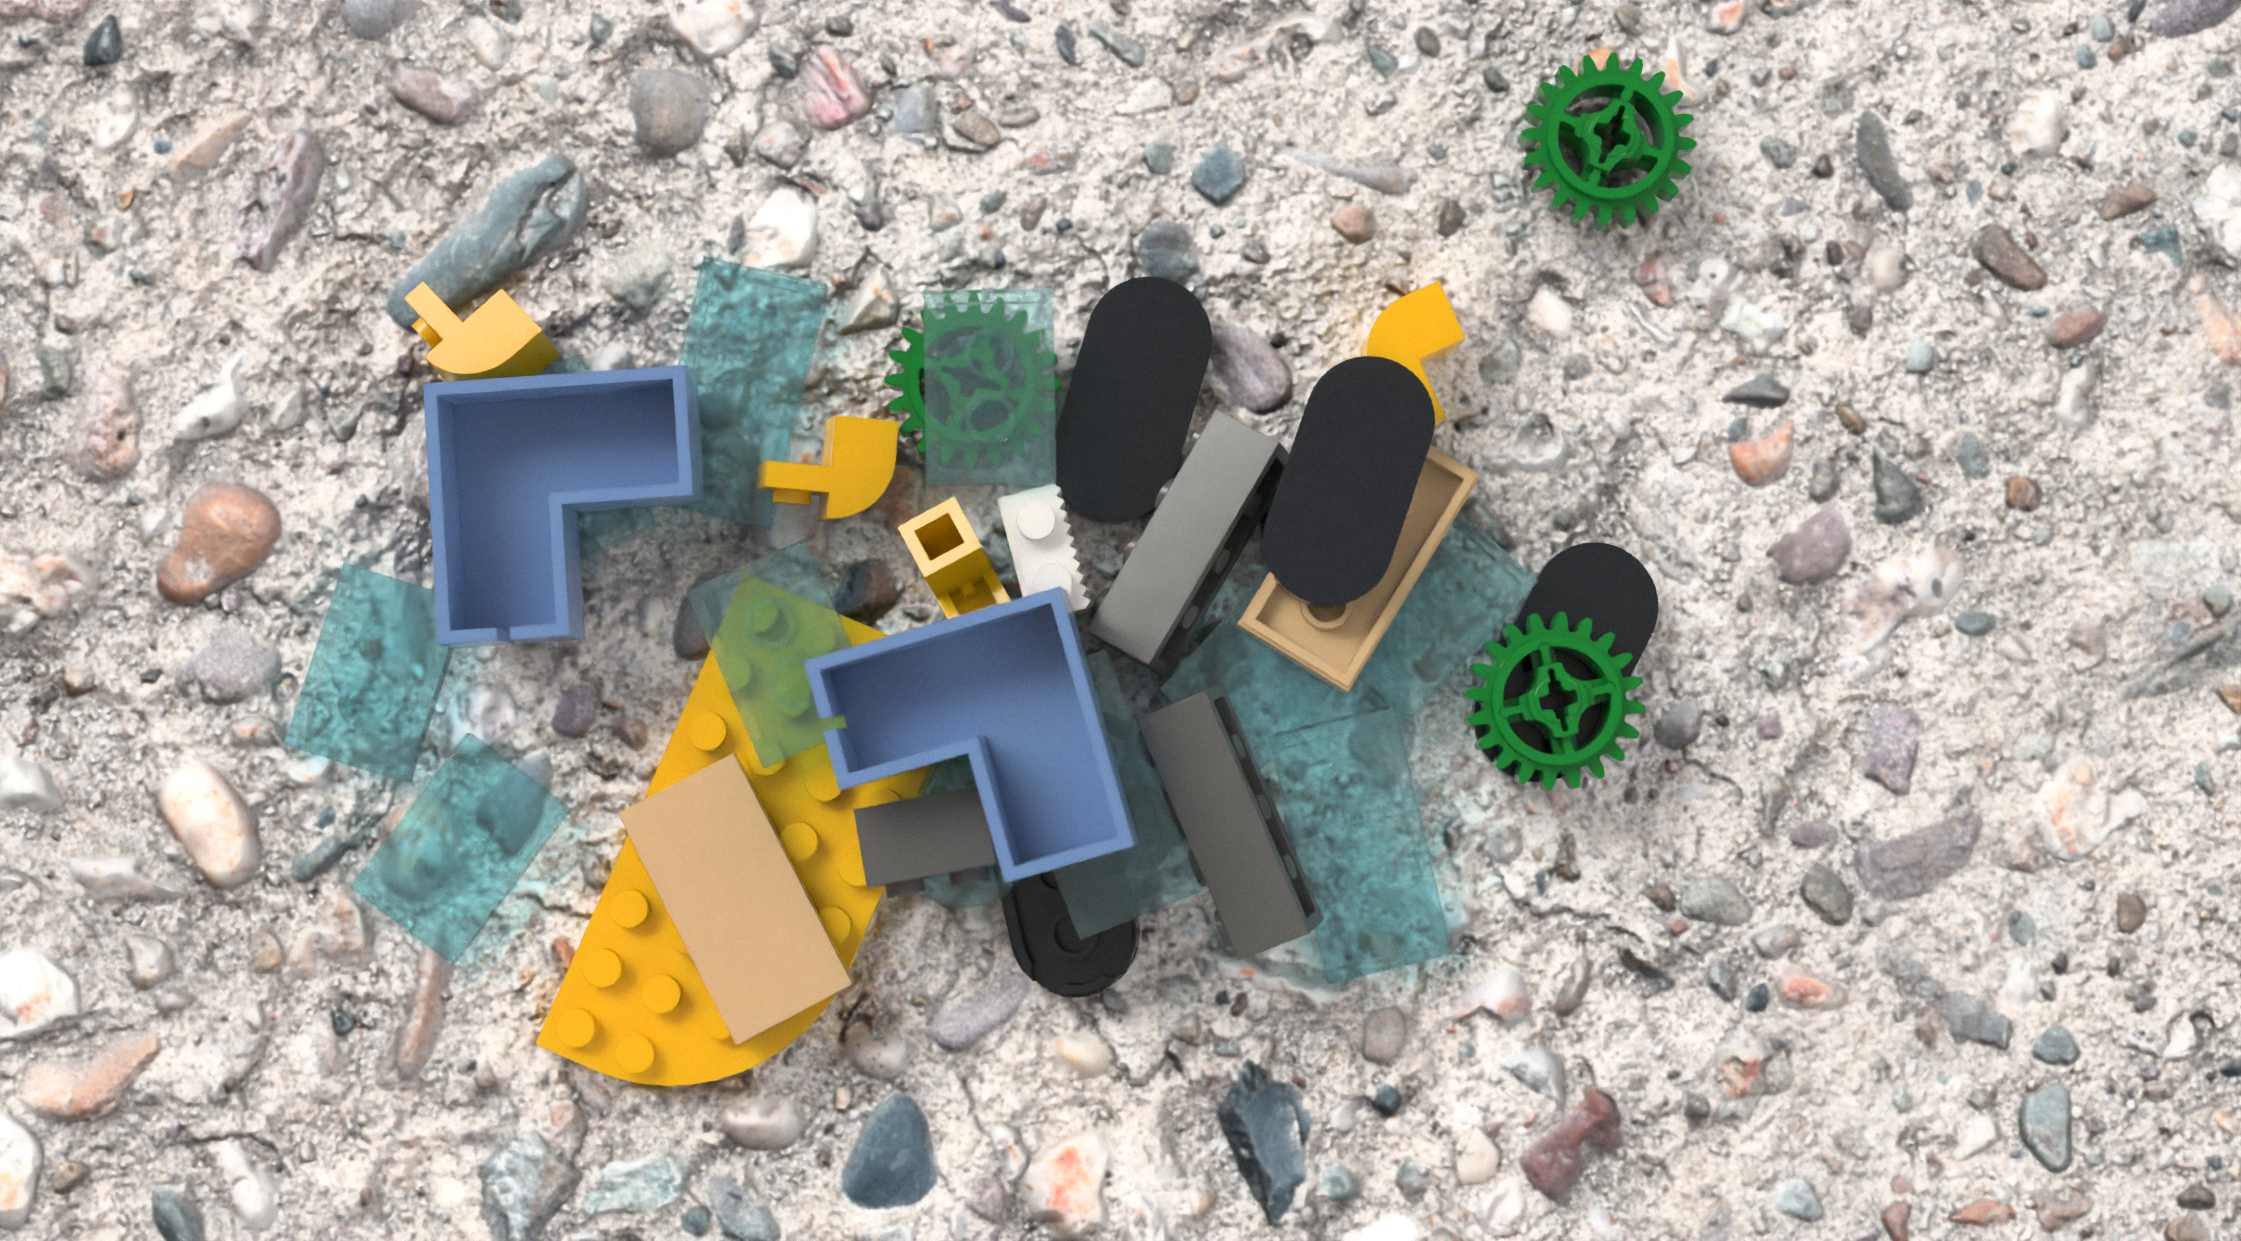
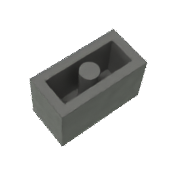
M977 786L853 809L867 888L885 887L887 898L926 892L924 879L949 875L951 886L989 880L988 867L999 865Z

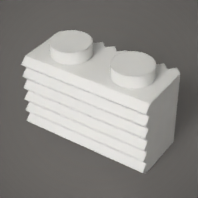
M1049 484L998 498L1022 596L1025 597L1061 586L1068 592L1074 616L1087 614L1091 607V600L1086 598L1088 590L1087 587L1083 586L1085 582L1084 575L1080 573L1082 570L1081 563L1077 561L1078 551L1074 549L1075 540L1071 536V525L1068 524V513L1065 512L1066 508L1065 502L1062 499L1061 488L1055 484Z

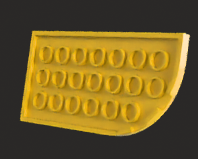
M744 573L644 799L732 753H737L848 971H850L885 891V887L867 888L853 809L926 796L940 763L854 788L839 790L823 732L835 728H847L844 716L834 719H819L803 661L889 635ZM628 835L535 1044L595 1071L622 1080L662 1086L699 1084L741 1073L768 1060L808 1030L827 1009L837 993L736 1045Z

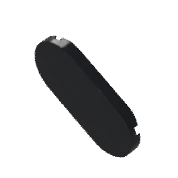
M1138 277L1124 281L1109 290L1099 300L1088 321L1050 453V467L1055 485L1061 488L1063 499L1073 511L1088 520L1101 524L1117 525L1142 517L1155 508V501L1159 491L1168 480L1175 477L1210 358L1212 330L1207 313L1199 300L1189 290L1174 281L1160 277Z
M1361 356L1345 360L1329 369L1318 380L1307 401L1266 519L1262 536V549L1265 561L1268 564L1269 571L1274 576V580L1287 595L1303 604L1319 608H1333L1356 601L1377 586L1391 562L1433 438L1435 427L1434 407L1426 387L1411 370L1396 361L1377 356Z
M1582 543L1563 550L1543 565L1529 588L1512 624L1526 636L1527 616L1537 613L1542 619L1545 629L1549 630L1554 614L1560 611L1565 612L1570 632H1573L1574 627L1582 619L1590 618L1592 619V631L1590 633L1592 641L1611 631L1615 634L1614 641L1608 649V654L1611 657L1631 652L1633 658L1620 671L1623 677H1631L1656 626L1658 595L1649 572L1632 554L1617 546L1606 543ZM1505 639L1501 643V646L1504 648L1507 647ZM1554 650L1557 663L1561 662L1565 671L1571 677L1581 681L1596 679L1593 672L1583 661L1567 652ZM1529 655L1522 658L1509 674L1504 688L1503 701L1519 696L1526 689L1529 681L1528 671L1532 670ZM1548 684L1549 694L1539 698V704L1542 710H1553L1556 719H1558L1557 709L1567 705V698L1564 692L1553 693L1550 684ZM1473 702L1471 714L1481 710L1480 703ZM1602 702L1589 706L1581 714L1578 722V733L1575 734L1578 747L1596 729L1601 716ZM1528 722L1509 724L1517 737L1529 747L1543 753L1553 754L1549 739H1545L1541 730L1534 724ZM1484 725L1472 726L1476 740L1487 731ZM1496 745L1487 749H1480L1491 766L1499 752V748ZM1512 761L1510 765L1498 771L1514 779L1517 764ZM1536 770L1527 782H1539V774ZM1560 772L1557 773L1556 780L1562 778Z
M1123 850L1007 883L1004 882L1000 865L993 866L1015 959L1021 970L1033 982L1036 981L1041 987L1049 989V992L1059 996L1081 998L1104 991L1115 984L1127 972L1138 951L1140 924Z

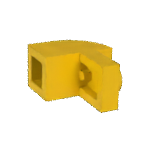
M1436 281L1409 293L1384 309L1372 326L1364 342L1361 356H1377L1391 359L1411 370L1424 384L1431 397L1435 413V427L1446 416L1422 365L1457 350L1465 340L1462 329L1440 282Z
M424 282L419 284L404 298L420 317L411 326L432 348L424 358L446 382L539 375L561 355L543 330L502 288L464 322Z
M835 415L825 421L822 466L766 460L758 465L756 490L772 491V503L784 505L811 506V496H819L818 521H834L860 513L881 497L892 479L896 463L899 422Z
M955 497L898 526L905 543L947 619L1011 601Z

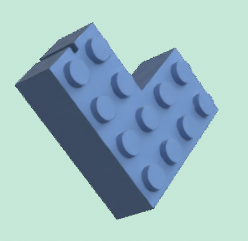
M686 365L423 383L438 645L459 649L515 645V641L529 644L584 640L585 625L578 512L705 503L697 376Z
M1061 586L803 661L819 719H834L844 716L847 728H835L823 732L839 790L854 788L969 755L1005 883L1130 848L1139 843L1067 590Z

